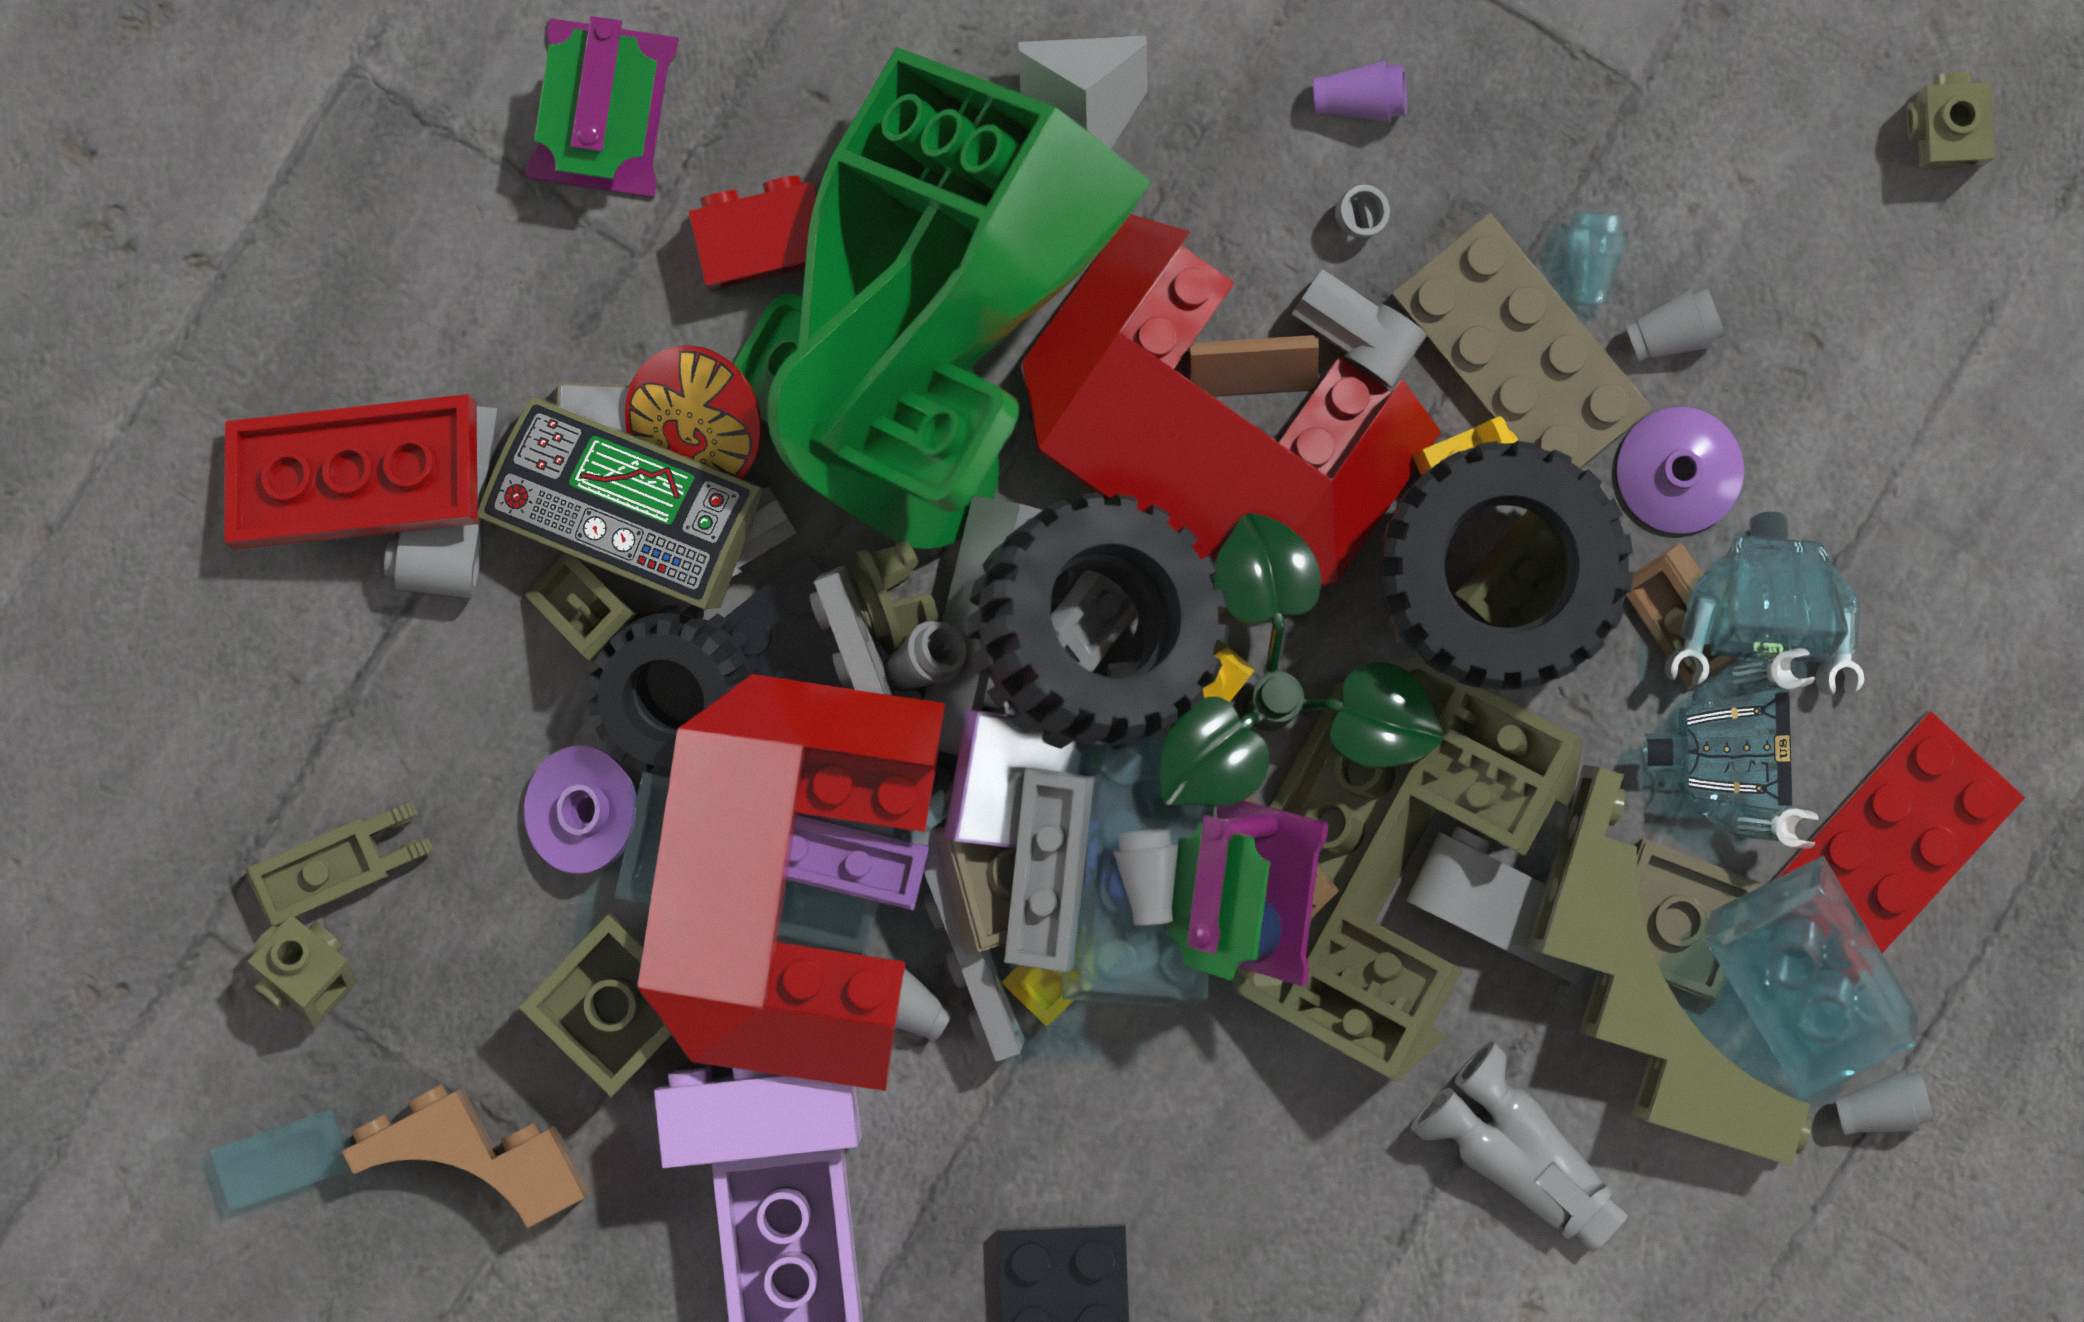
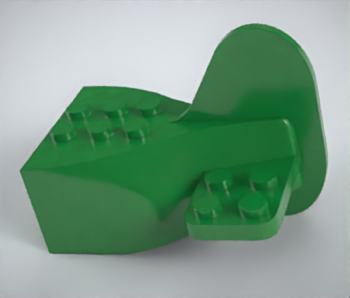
M896 47L833 153L823 176L809 228L803 298L793 293H784L772 300L734 362V365L744 375L755 394L762 423L769 426L773 443L785 465L808 487L897 543L908 541L913 548L932 549L952 544L963 538L972 498L979 496L994 499L999 477L998 453L1012 433L1019 413V406L1014 397L996 384L974 375L972 367L1020 323L1050 302L1091 263L1129 217L1151 183V180L1057 107Z

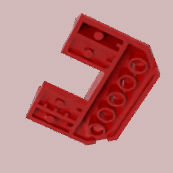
M1130 214L1104 247L1021 363L1025 390H1028L1034 420L1033 432L1037 452L1095 493L1099 492L1105 500L1118 493L1135 497L1138 501L1137 510L1143 511L1154 504L1170 513L1167 524L1176 531L1185 525L1198 538L1192 547L1200 559L1210 555L1213 563H1215L1217 554L1233 532L1242 515L1255 513L1273 518L1291 528L1309 546L1320 568L1321 587L1336 585L1416 470L1417 465L1413 454L1432 446L1440 435L1441 430L1403 379L1391 392L1339 356L1280 442H1277L1174 370L1228 295L1235 282L1183 247L1191 231Z
M751 674L677 729L637 987L692 1062L886 1091L906 961L777 942L797 813L926 833L945 703Z

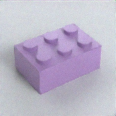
M698 1066L673 1070V1073L668 1074L669 1082H664L654 1090L662 1168L857 1147L862 1138L857 1087L737 1068H733V1075L712 1077L711 1066Z
M844 1148L712 1163L729 1322H863Z

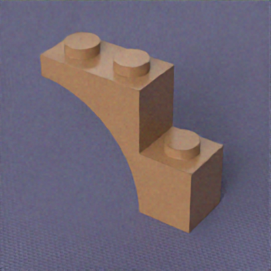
M443 1084L409 1101L408 1103L413 1114L391 1125L388 1117L384 1114L352 1131L351 1133L357 1144L342 1151L353 1174L372 1166L399 1160L436 1161L468 1171L483 1179L503 1195L518 1212L527 1228L573 1205L590 1194L555 1125L541 1133L535 1122L501 1139L506 1151L498 1155L464 1088L448 1095Z

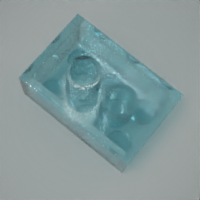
M1824 856L1710 911L1705 941L1801 1100L1916 1045L1918 1013Z

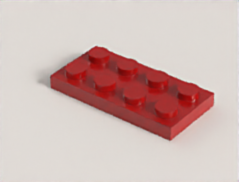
M469 394L225 421L224 543L233 550L478 524L477 402Z
M1927 711L1808 840L1816 842L1811 849H1800L1760 892L1757 901L1844 981L1853 986L2025 797L1932 711Z

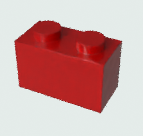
M792 175L763 183L764 193L739 199L738 190H728L700 198L702 208L690 210L689 215L705 283L710 292L805 270L809 228L817 197L814 182L801 184L800 176Z

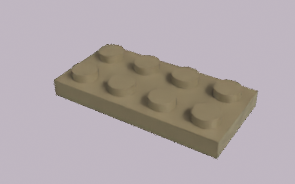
M1488 213L1390 295L1408 318L1427 334L1426 339L1492 419L1498 416L1503 417L1508 429L1515 434L1519 441L1536 443V447L1547 451L1556 449L1572 457L1571 462L1579 468L1584 466L1653 409L1491 213Z

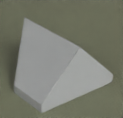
M1146 36L1018 42L1021 94L1057 107L1100 142L1112 149L1148 92Z

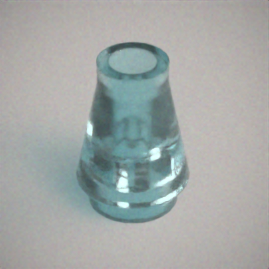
M1573 211L1571 226H1565L1572 286L1571 301L1609 304L1610 289L1629 233L1622 230L1624 215L1595 211Z

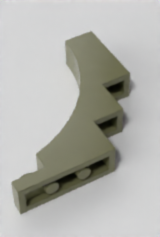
M1583 765L1574 793L1572 810L1569 809L1527 949L1598 971L1579 1032L1650 1055L1632 1116L1792 1166L1795 1153L1800 1154L1804 1150L1810 1136L1811 1119L1807 1117L1810 1104L1782 1094L1748 1075L1718 1051L1701 1034L1683 1011L1663 977L1648 938L1642 916L1637 882V847L1605 837L1608 825L1614 826L1617 823L1624 807L1625 790L1620 789L1624 775L1601 767Z

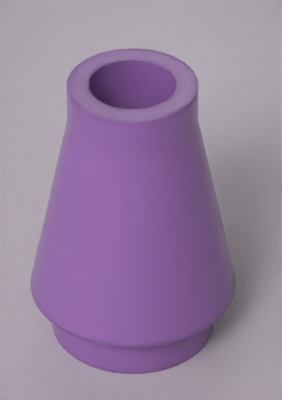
M1385 59L1329 76L1314 77L1316 115L1332 114L1391 123L1393 116H1406L1407 85L1404 65H1389L1388 60Z

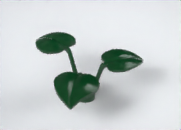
M1255 513L1242 515L1233 532L1217 554L1214 564L1218 573L1212 576V584L1214 590H1225L1228 610L1225 612L1237 621L1246 624H1259L1271 617L1272 631L1267 661L1263 667L1264 676L1249 691L1245 700L1246 716L1241 720L1234 707L1227 700L1213 696L1203 698L1191 711L1182 715L1176 722L1171 724L1163 743L1159 761V789L1162 803L1169 807L1188 805L1222 807L1246 800L1261 787L1267 776L1269 765V752L1265 741L1260 735L1249 728L1256 726L1264 731H1278L1286 727L1297 714L1309 716L1311 713L1321 711L1339 712L1333 719L1329 729L1330 743L1343 758L1363 767L1389 768L1417 761L1432 752L1441 744L1443 730L1424 688L1405 669L1386 662H1373L1355 669L1343 682L1341 689L1342 701L1334 698L1313 701L1305 700L1303 689L1298 680L1288 673L1279 672L1278 663L1285 628L1283 615H1303L1311 611L1316 605L1321 591L1320 568L1309 546L1291 528L1264 515Z

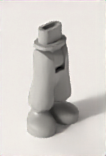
M1494 1041L1487 1043L1462 1067L1456 1076L1455 1084L1470 1098L1481 1104L1492 1115V1121L1484 1123L1471 1111L1457 1093L1451 1088H1446L1438 1093L1420 1111L1411 1125V1130L1425 1141L1447 1138L1456 1140V1143L1459 1145L1460 1156L1469 1167L1505 1189L1557 1230L1561 1228L1560 1232L1566 1239L1575 1236L1591 1252L1597 1251L1625 1222L1627 1214L1610 1199L1613 1190L1606 1184L1602 1185L1603 1181L1561 1134L1534 1096L1524 1089H1512L1507 1085L1505 1079L1507 1066L1506 1052Z

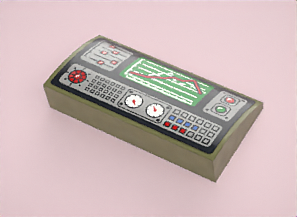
M531 396L494 468L478 509V517L702 609L721 608L764 487L539 397Z

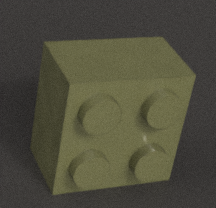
M615 912L608 914L518 1007L610 1097L618 1093L673 1036L637 987L644 940Z

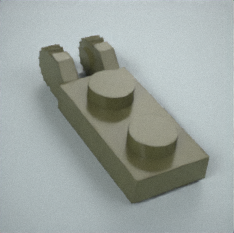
M413 801L369 820L361 817L246 868L245 872L270 928L282 924L290 915L298 917L390 876L388 871L433 852L432 844L429 838L408 842L402 845L400 850L382 857L374 840L373 834L388 828H397L410 822L412 817L418 815Z

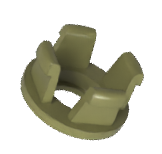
M908 541L895 542V547L871 554L866 549L856 552L855 557L858 569L849 572L874 640L885 638L892 651H895L919 624L927 621L939 622L935 602L931 595H921L891 602L887 593L889 588L911 576L912 569L918 565V558Z

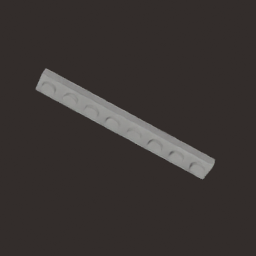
M846 565L821 573L814 581L817 591L810 594V601L821 629L831 628L840 652L833 654V662L843 688H854L860 691L895 696ZM931 795L926 833L908 830L901 833V839L930 845L924 874L931 891L923 894L925 906L935 929L942 927L946 929L953 948L952 951L946 952V958L956 986L959 989L967 986L976 1009L969 1011L968 1014L974 1036L981 1048L990 1045L995 1061L998 1062L1020 1054L1025 1038L1006 988L1001 983L1003 980L991 949L972 954H966L932 832V829L942 827L944 824L933 795Z

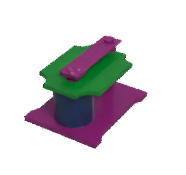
M590 16L589 24L550 18L547 34L550 44L548 46L534 141L537 142V148L528 160L526 179L655 198L657 178L653 169L668 67L677 55L679 37L621 29L622 20Z
M1246 800L1234 805L1217 807L1216 813L1218 818L1204 815L1203 823L1198 824V828L1192 836L1178 838L1172 900L1173 921L1168 922L1166 935L1171 936L1179 944L1183 954V966L1228 980L1233 979L1237 967L1299 986H1307L1309 964L1306 949L1319 852L1326 842L1328 823Z

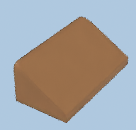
M1315 335L1193 343L1188 350L1190 381L1212 396L1312 390L1316 388L1318 383V338H1315Z
M1682 543L1676 544L1634 572L1631 592L1626 593L1625 597L1666 658L1672 652L1683 649L1686 637L1690 632L1699 597L1709 598L1714 601L1702 654L1709 663L1707 678L1740 658L1715 654V643H1720L1726 634L1725 605ZM1735 621L1734 634L1740 645H1750ZM1728 635L1724 642L1725 644H1737L1733 635ZM1690 656L1684 657L1679 662L1677 673L1688 690L1696 686L1692 685L1696 664Z

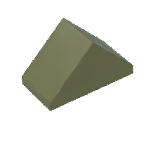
M565 552L525 594L530 602L586 659L592 662L596 660L600 651L610 644L609 640L640 617L637 612L579 558Z

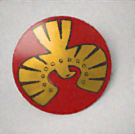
M692 345L675 346L650 357L638 369L630 383L625 401V426L627 433L741 479L748 474L760 449L762 436L761 414L757 399L749 382L728 359L704 347Z

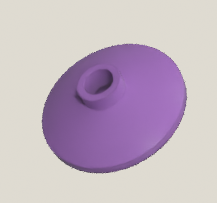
M1670 407L1646 416L1630 430L1618 453L1616 477L1618 488L1625 504L1639 520L1659 531L1672 534H1686L1710 527L1729 512L1741 491L1744 478V464L1740 447L1734 435L1720 420L1699 409ZM1678 457H1686L1694 465V474L1688 481L1678 480L1672 473V463Z
M581 745L561 749L542 762L532 776L524 803L525 826L533 847L554 868L575 874H586L601 870L613 863L622 854L635 829L637 798L628 772L613 755L600 748ZM593 800L595 813L591 820L588 816V806Z

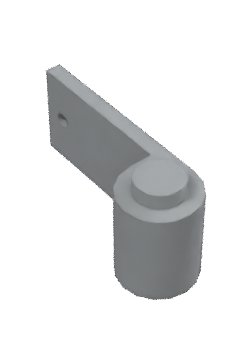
M477 406L478 509L487 488L498 418L497 408ZM478 517V524L400 532L399 539L389 538L384 561L385 576L395 577V588L399 591L473 599L477 589L481 562V518Z
M1456 826L1451 837L1439 832L1405 901L1577 986L1586 967L1527 949L1546 884L1486 855L1491 843Z

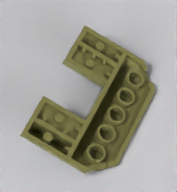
M1420 655L1400 661L1396 665L1412 674L1424 688L1443 730L1441 744L1428 755L1409 764L1389 768L1363 767L1343 758L1332 747L1329 740V729L1333 719L1339 712L1322 711L1270 805L1271 808L1328 823L1327 838L1319 852L1318 867L1339 891L1310 919L1306 949L1309 964L1307 986H1299L1259 973L1247 978L1237 970L1232 979L1236 993L1395 1082L1400 1080L1448 1037V1035L1432 1026L1463 971L1375 922L1433 814L1437 809L1525 856L1554 802L1572 810L1583 739L1485 688L1471 687L1458 683L1456 679L1444 673L1436 672L1424 663L1425 660ZM1343 682L1335 686L1329 698L1342 701L1341 689Z

